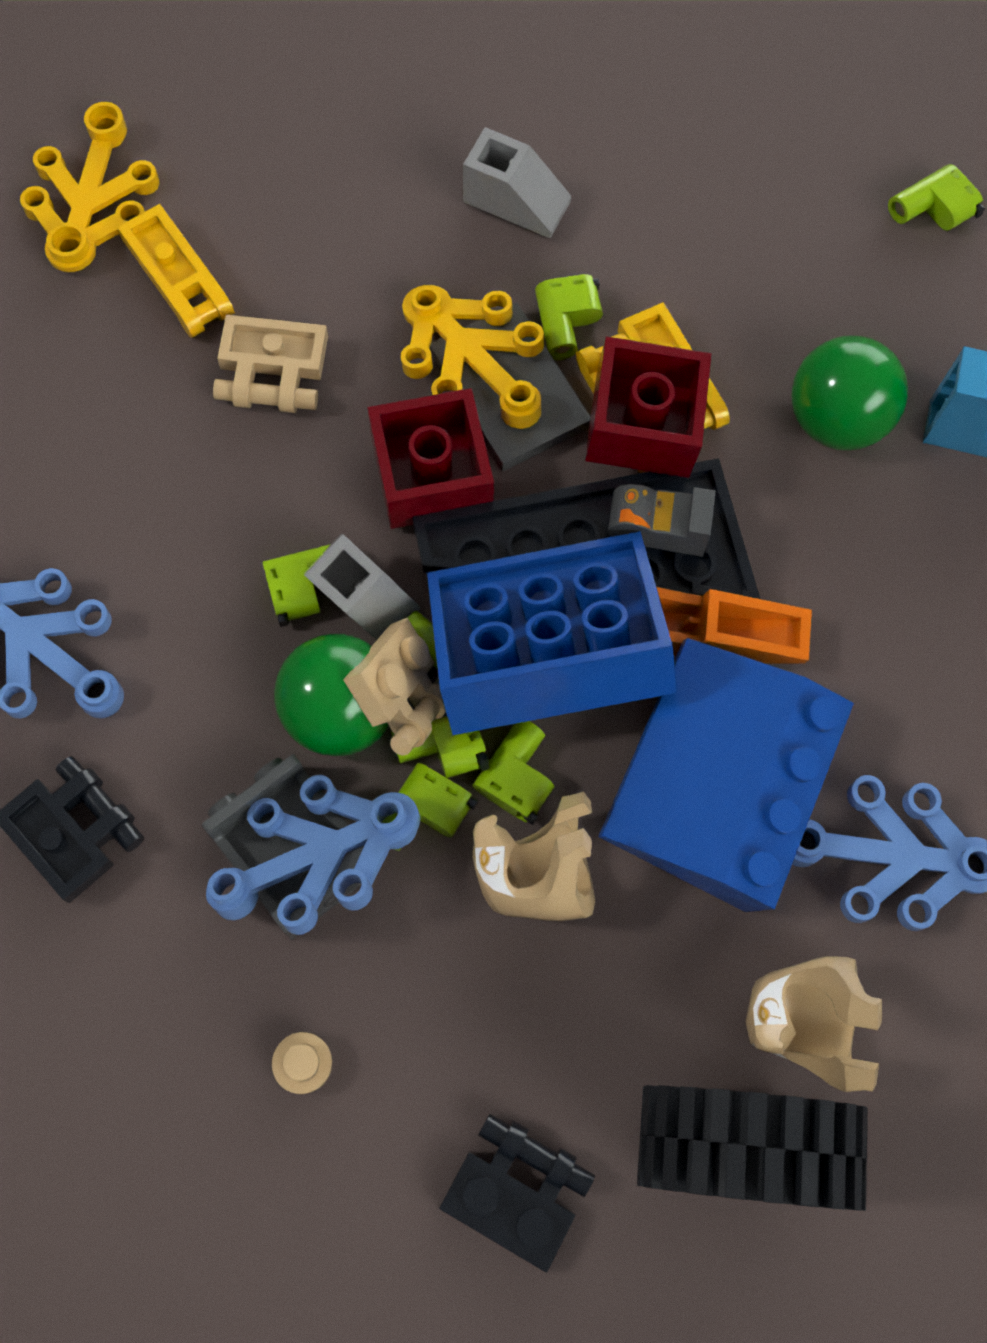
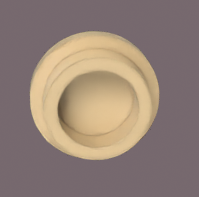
M307 1032L294 1033L283 1039L275 1049L272 1058V1071L276 1081L282 1088L295 1094H308L316 1091L327 1081L332 1070V1055L329 1047L320 1037Z

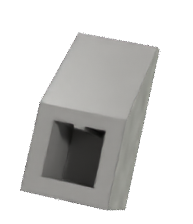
M485 127L463 163L464 203L551 239L571 202V195L530 145Z
M340 534L304 573V576L376 640L390 624L407 618L410 614L421 608L344 534Z

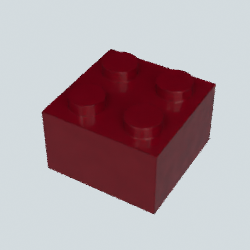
M606 336L596 374L585 461L689 478L703 444L712 353Z
M472 388L367 407L371 438L391 529L413 525V516L492 502L494 500V479Z

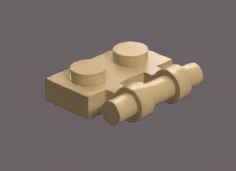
M226 315L217 359L220 369L236 372L234 381L215 379L213 386L214 399L232 401L234 407L251 408L252 403L278 406L280 412L296 413L297 408L316 410L318 390L299 388L301 378L321 380L328 341L327 326ZM255 374L281 376L280 386L254 383Z
M408 618L390 624L371 646L369 653L362 662L343 679L372 727L388 723L395 734L390 741V746L395 753L402 756L408 755L413 748L423 745L432 732V721L442 718L446 713L440 692L439 678L432 684L427 676L428 671L435 662L429 654L426 642L418 636ZM408 698L410 699V701L412 702L413 706L415 707L414 710H413V709L411 708V706L409 705V703H408V701H407Z

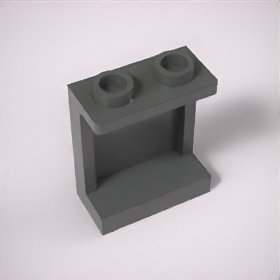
M292 754L284 761L281 758H276L264 765L255 774V783L238 796L236 793H231L217 801L208 811L210 818L204 821L201 826L234 868L246 871L303 846L278 836L264 838L254 831L247 820V812L250 806L259 799L271 798L279 804L284 813L334 830L344 828L348 824L341 815L331 811L326 814L317 815L308 810L300 797V789L302 784L310 777L303 769L300 761ZM319 790L313 795L312 800H319L325 795ZM274 812L265 814L259 823L263 824L270 821L274 816ZM364 846L346 853L317 909L318 919L339 903L333 893V882L342 871L354 869ZM309 870L258 892L259 900L291 940L298 935L287 931L278 919L277 909L280 902L286 896L298 893ZM354 883L348 886L344 896L352 893L361 883ZM306 907L295 909L290 915V921L300 919L304 915Z

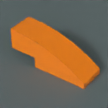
M656 587L672 641L674 656L677 655L682 641L690 638L765 664H805L809 661L811 609L709 589L703 596Z

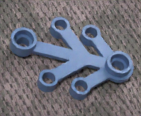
M45 569L37 575L35 580L0 583V630L5 633L6 685L0 690V707L13 718H25L35 710L37 697L31 690L30 654H32L75 688V699L88 715L95 718H106L115 714L122 706L124 700L122 686L107 671L95 670L90 672L47 638L49 636L85 633L89 636L104 634L110 628L112 622L111 614L105 605L98 600L89 599L80 603L75 611L22 617L7 607L8 605L43 600L49 605L64 603L71 595L72 586L64 573L58 569ZM55 580L61 581V586L56 592L45 593L47 584ZM94 611L102 613L97 623L93 625L85 624V618L89 613ZM96 683L105 684V690L101 696L97 698L88 697V690ZM19 692L26 693V699L21 706L10 707V699L14 694Z
M324 775L312 776L302 784L300 789V797L308 810L317 815L326 814L331 811L357 821L339 830H334L284 813L279 804L271 798L259 799L250 806L247 812V820L254 831L264 838L278 836L303 846L246 871H242L239 868H223L218 870L208 881L206 889L207 901L222 918L238 920L247 916L254 909L259 891L309 870L298 893L286 896L280 902L277 909L278 919L287 931L295 935L305 934L317 923V909L346 853L364 846L354 869H347L338 874L332 888L335 897L344 908L348 910L362 909L372 898V884L389 850L399 849L408 845L416 836L420 824V813L416 804L407 795L397 792L385 793L370 801L336 790L332 781ZM323 789L327 790L324 797L319 800H312L316 792ZM274 812V816L270 821L263 824L259 823L265 814ZM398 813L392 822L381 823L387 816ZM235 883V886L230 893L222 895L223 891L228 886ZM354 883H361V888L355 895L344 896L348 886ZM306 907V911L300 919L290 921V915L295 909Z
M864 775L857 778L847 790L848 802L855 810L864 812L888 841L826 833L818 822L809 819L805 832L812 834L815 838V848L807 850L799 845L792 865L797 867H809L825 856L889 865L864 886H856L842 896L840 901L841 911L845 918L854 923H863L875 917L879 911L880 903L920 870L945 874L923 894L911 895L902 900L898 905V920L903 927L911 931H920L930 927L937 918V911L961 891L971 894L987 892V840L980 837H965L940 808L942 799L939 791L928 783H919L910 788L903 796L902 805L904 811L911 818L923 821L944 849L923 846L884 800L886 791L883 783L874 776ZM865 785L871 788L875 797L874 801L870 803L863 801L858 795V786ZM915 793L924 794L928 798L930 803L929 810H922L916 806L914 802ZM970 855L979 857L983 862L984 869L982 874L975 873L970 869L968 865ZM853 895H860L867 900L869 908L865 915L855 912L852 908L851 899ZM911 903H917L923 907L925 919L922 923L916 922L910 917L909 905Z

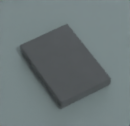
M515 302L512 304V318L507 324L492 326L485 320H477L463 328L514 331L518 324L529 320L518 303ZM525 337L522 339V341L531 342L535 340V338L533 337ZM443 338L431 342L430 345L431 356L440 371L442 370L446 341ZM545 345L542 352L534 357H523L517 352L486 350L515 381H527L540 392L541 417L533 426L524 429L510 427L503 421L500 412V396L466 361L464 362L461 380L463 389L472 388L484 442L502 472L589 429L590 415ZM517 399V400H514V401L522 402V401H525L526 399Z

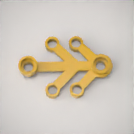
M111 102L95 103L85 112L84 123L92 142L79 185L67 170L61 152L57 148L44 146L39 148L33 155V163L38 175L46 181H51L70 206L71 211L68 221L64 223L56 214L49 193L43 187H28L20 195V203L26 216L33 221H38L48 234L45 243V254L50 264L63 272L80 271L90 265L95 258L96 247L118 235L117 227L127 222L125 220L131 215L138 216L145 212V210L137 201H125L116 208L114 214L89 226L93 214L132 192L139 195H150L158 189L160 184L155 166L149 161L139 160L132 163L126 172L102 185L112 148L121 145L127 134V126L122 111ZM56 161L50 166H44L47 162ZM143 175L150 176L145 180H137L140 176ZM36 201H43L38 206H31Z
M435 285L418 286L407 293L403 300L402 308L404 317L413 327L410 345L406 346L401 352L402 368L406 376L412 379H422L431 373L433 363L430 345L433 333L437 332L446 341L441 376L431 386L432 395L441 394L447 390H463L461 380L464 362L466 361L500 396L501 417L507 425L517 429H524L538 422L542 412L541 395L538 389L527 381H515L486 350L517 352L523 357L537 356L544 348V331L539 324L531 321L522 322L515 327L514 331L463 328L455 320H485L492 326L507 324L513 315L512 299L503 291H491L482 300L451 298L446 290ZM495 306L503 307L502 310H491ZM525 337L535 338V340L531 342L522 341V339ZM417 358L424 360L418 364L410 363L411 360ZM517 399H526L525 401H522V402L514 401V400H517Z

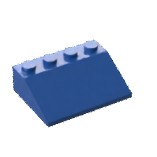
M641 531L427 573L439 686L452 735L677 693L673 645Z
M686 638L682 641L674 660L677 693L658 697L598 837L744 912L773 910L777 905L854 703L807 677Z

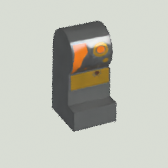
M636 484L621 485L613 491L608 533L611 537L641 531L645 547L703 557L711 535L716 490L694 487L692 494L668 490L655 491L647 486Z

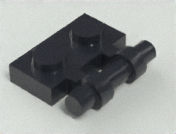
M73 756L65 758L55 769L66 782L56 792L52 794L45 784L37 779L0 810V827L62 900L69 904L114 866L113 862L100 849L109 840L115 839L126 852H130L137 848L144 840V836L133 824L135 817L125 805H116L101 788L103 784L102 779L93 769H84ZM79 803H84L98 819L86 830L69 813Z
M489 1113L478 1136L498 1147L491 1163L489 1164L469 1152L439 1209L547 1273L576 1216L555 1203V1200L563 1186L585 1197L595 1179V1174L575 1163L577 1157L560 1148L557 1153L527 1135L529 1129L514 1120L509 1125ZM515 1157L545 1174L537 1192L506 1174Z

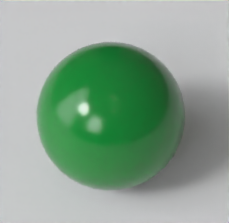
M848 335L830 339L811 351L799 366L792 384L791 398L793 411L805 433L823 446L843 451L869 447L886 437L898 424L905 411L908 398V382L904 368L897 356L888 347L872 338Z
M321 635L298 646L283 662L275 682V708L283 728L299 745L321 755L345 756L357 753L371 746L387 730L389 726L387 722L372 727L343 681L348 673L367 656L372 646L371 644L351 635Z

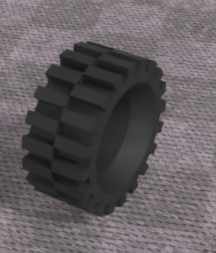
M645 1085L643 1086L637 1186L740 1200L866 1211L868 1108L850 1103L806 1099L804 1097L770 1095L768 1093L684 1086Z

